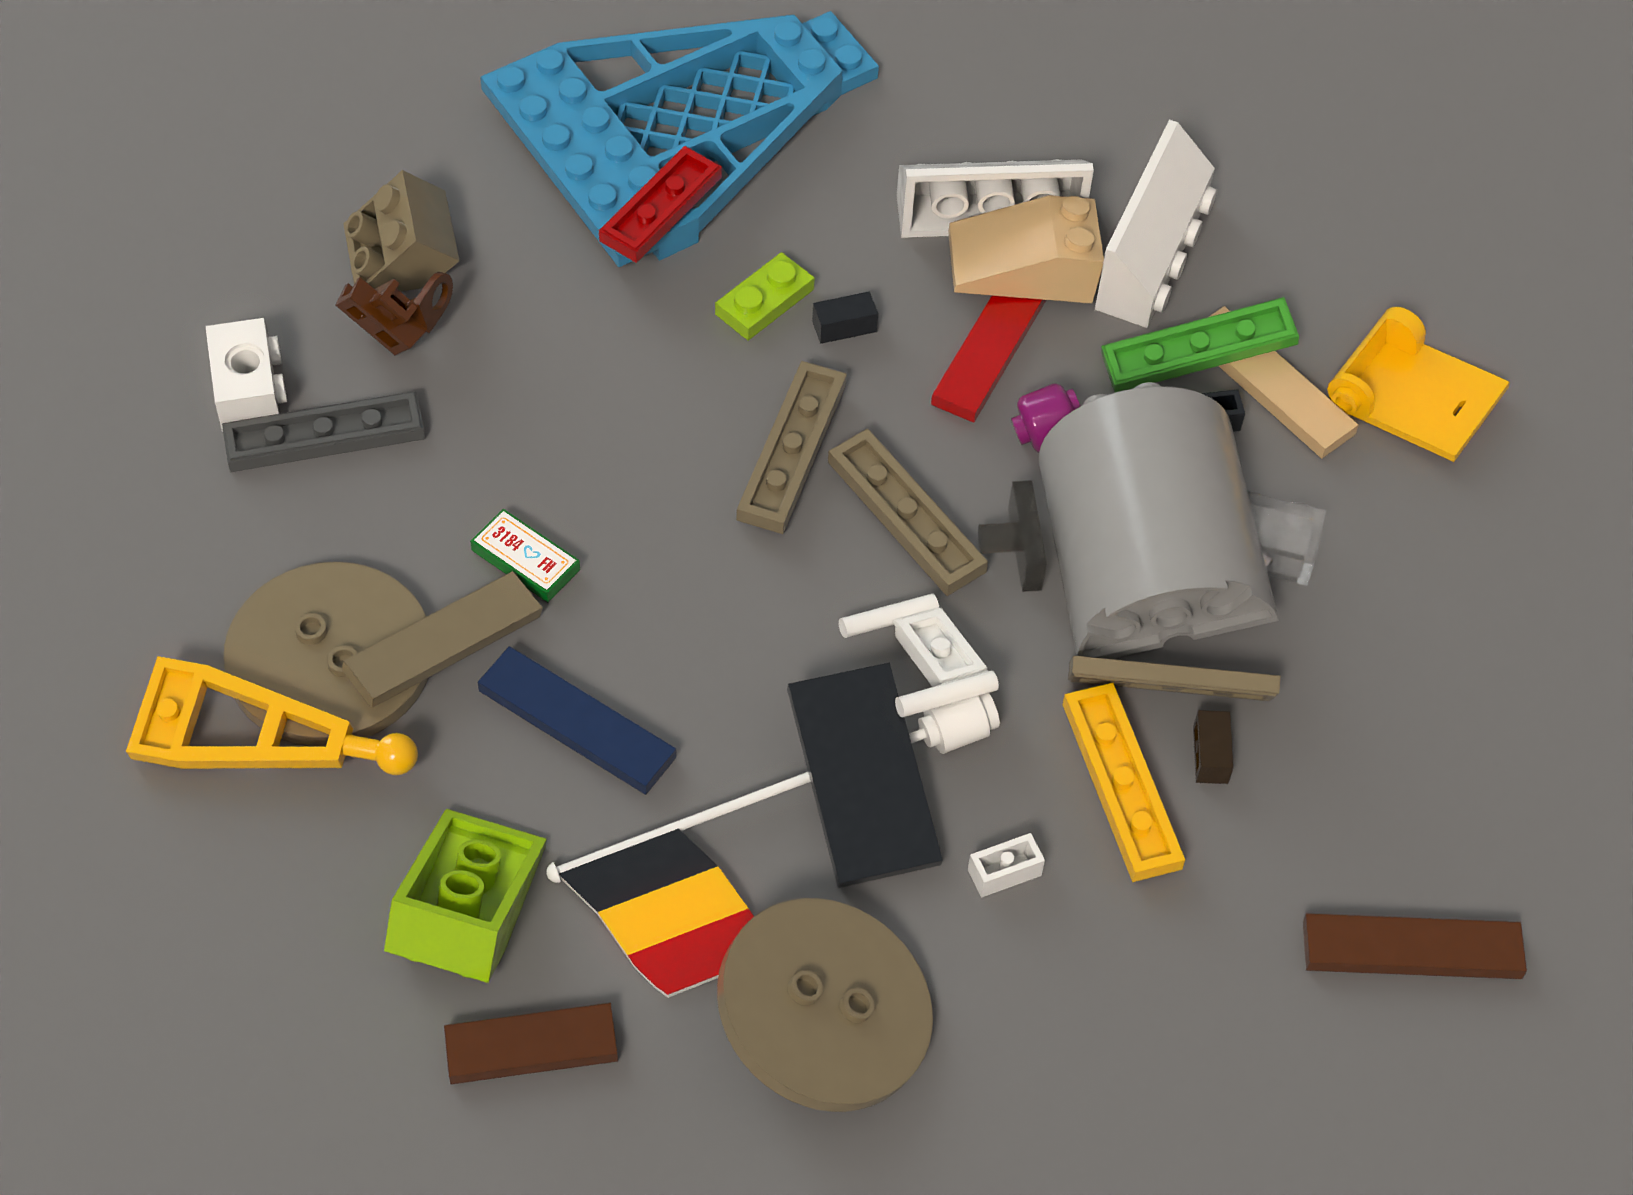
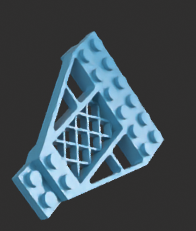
M829 11L804 23H801L795 15L559 42L481 76L480 80L482 91L598 241L599 229L684 146L713 162L717 160L729 176L699 207L691 208L645 254L653 252L660 261L698 243L699 232L812 116L827 110L841 95L877 79L879 65L838 18ZM701 48L667 64L656 62L650 55L651 53ZM632 56L645 74L609 90L599 91L594 88L575 63ZM739 67L761 70L762 73L760 78L738 74ZM771 73L777 81L768 80L769 74ZM702 84L724 87L722 95L702 92L700 89ZM732 90L755 93L754 99L752 101L730 97ZM763 95L781 98L770 104L761 102ZM664 101L686 104L684 112L663 109L662 106ZM694 107L717 110L715 118L692 114ZM725 112L743 115L733 121L723 120ZM625 119L647 121L648 123L646 129L643 130L625 126ZM656 124L679 127L677 135L654 132ZM687 129L706 132L693 139L685 137ZM766 138L741 163L731 154ZM649 147L667 150L656 156L647 154ZM599 241L618 267L632 262V260Z

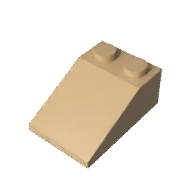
M1048 195L949 223L948 235L954 292L1093 303L1104 262L1095 199Z

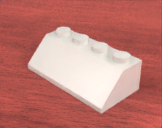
M1169 119L1106 248L1095 310L1145 328L1148 327L1155 311L1164 312L1172 291V286L1168 285L1170 278L1176 280L1180 278L1187 259V253L1183 252L1185 246L1194 247L1203 221L1198 220L1200 214L1209 215L1217 195V189L1211 187L1215 168L1176 121Z
M1056 159L1050 161L899 165L897 204L901 238L949 236L948 228L951 222L1048 195L1077 196L1089 199L1094 172L1093 163L1082 159Z

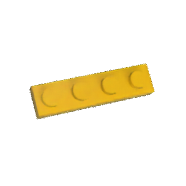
M1114 683L1065 694L1062 705L1132 882L1182 870L1185 863L1184 855Z

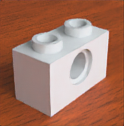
M264 318L206 326L214 399L222 432V423L279 414L278 403L287 402L283 374H274L273 365L282 364L278 337H268Z

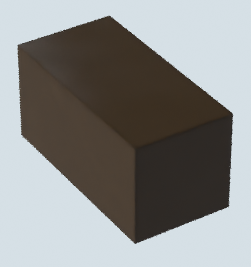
M1198 710L1193 725L1196 783L1228 784L1233 771L1230 711Z

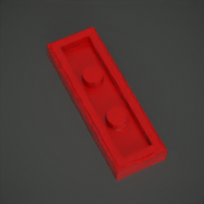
M684 146L599 229V241L637 263L722 178V166Z

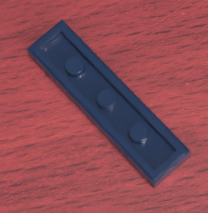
M510 646L478 681L479 692L645 795L677 758L675 747Z

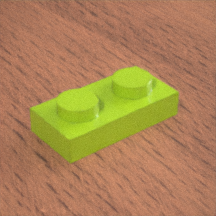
M780 252L716 301L715 315L749 341L814 290L815 278L784 253Z

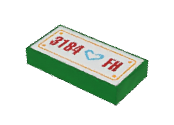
M502 509L470 541L471 550L505 574L513 571L528 590L547 603L580 571L579 559L505 509Z

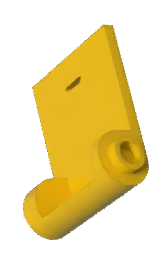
M1391 307L1385 311L1331 380L1327 388L1328 395L1331 401L1347 415L1354 416L1455 462L1507 391L1510 382L1425 345L1426 330L1419 317L1405 308ZM1462 407L1460 411L1457 413V415L1454 416L1458 409Z

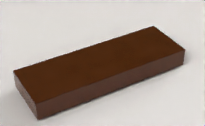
M611 1003L444 1025L450 1084L618 1062Z

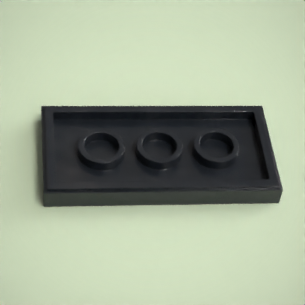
M890 662L789 683L787 692L837 887H846L940 866L943 859L904 717L899 716L895 706V699L899 695Z

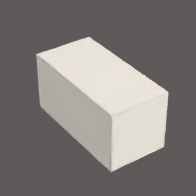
M1029 833L971 854L968 872L982 898L1042 876L1045 859L1032 834Z

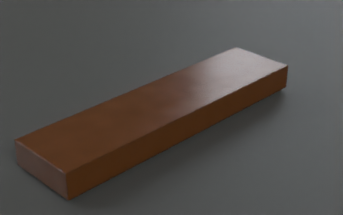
M1306 913L1303 920L1306 971L1523 979L1527 972L1521 922Z

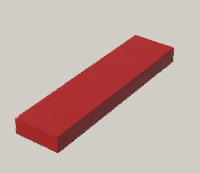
M992 295L934 390L931 405L974 423L1046 300Z

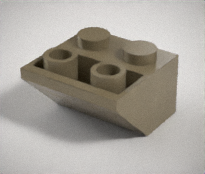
M404 170L400 171L392 180L383 185L359 210L352 213L348 220L343 223L354 284L357 278L361 277L375 289L395 279L400 283L397 287L400 292L421 289L433 274L437 272L446 273L460 261L445 190Z

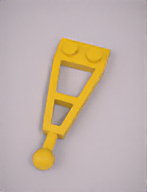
M157 656L126 749V753L132 760L181 769L342 768L345 756L376 761L384 772L391 775H402L414 767L418 758L416 744L405 734L392 733L386 735L381 740L352 735L353 728L350 722L211 666ZM207 688L267 711L256 746H189ZM287 719L328 734L329 738L326 747H279Z

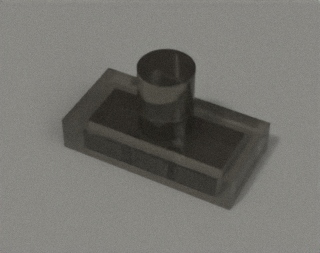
M1032 480L1012 482L1008 506L1010 522L979 524V549L981 554L1015 552L1022 592L1040 591L1043 587L1047 560Z

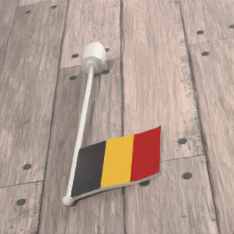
M986 693L924 711V717L918 719L919 730L909 733L911 744L924 739L929 748L936 746L940 753L945 754L989 737L990 730L1000 726L998 711L991 695ZM805 772L562 865L555 866L554 862H552L547 867V877L554 883H560L562 880L599 916L633 967L656 990L669 998L718 979L719 970L727 949L754 915L718 865L697 847L682 830L811 782L809 774Z

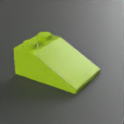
M445 809L392 898L384 951L414 962H421L457 973L466 978L489 983L507 948L543 855L547 839Z

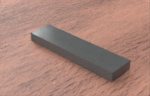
M416 391L222 423L230 472L425 439Z

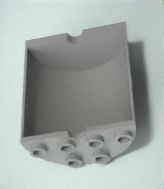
M1147 382L1136 386L1134 389L1119 391L1109 395H1093L1087 398L1082 406L1062 418L1049 431L1040 447L1039 467L1077 656L1114 659L1162 648L1168 639L1175 636H1189L1193 640L1279 621L1232 425L1228 414L1219 403L1196 391L1176 387H1161L1157 383Z

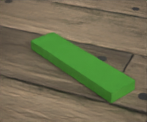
M1285 297L1102 345L1101 353L1113 390L1116 393L1134 389L1142 383H1156L1295 346L1299 343V334Z

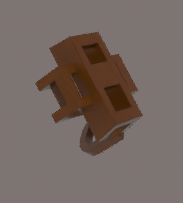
M443 272L433 274L418 296L411 300L397 289L400 283L395 279L374 289L359 277L353 287L349 283L344 286L335 306L392 354L397 355L410 349L425 332L430 333L445 312L453 291V281L449 274ZM440 284H442V293L440 299L438 300L437 304L433 306L432 299L436 288Z

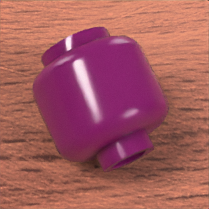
M1057 383L1020 397L1017 402L1019 415L1011 418L1021 445L1030 442L1034 450L1039 453L1043 440L1049 431L1062 418L1079 408L1080 403L1073 389L1065 391L1064 387Z

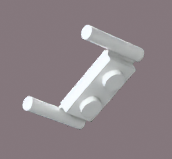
M933 593L839 619V629L844 638L895 625V637L932 686L928 689L896 697L895 706L899 716L902 718L997 691L999 688L998 679L994 671L987 670L986 665L942 608H939L937 598Z

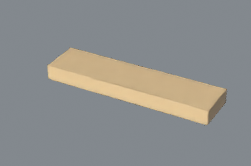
M1224 306L1215 313H1213L1211 316L1223 314L1230 311ZM1276 351L1219 366L1321 459L1356 435L1359 424Z

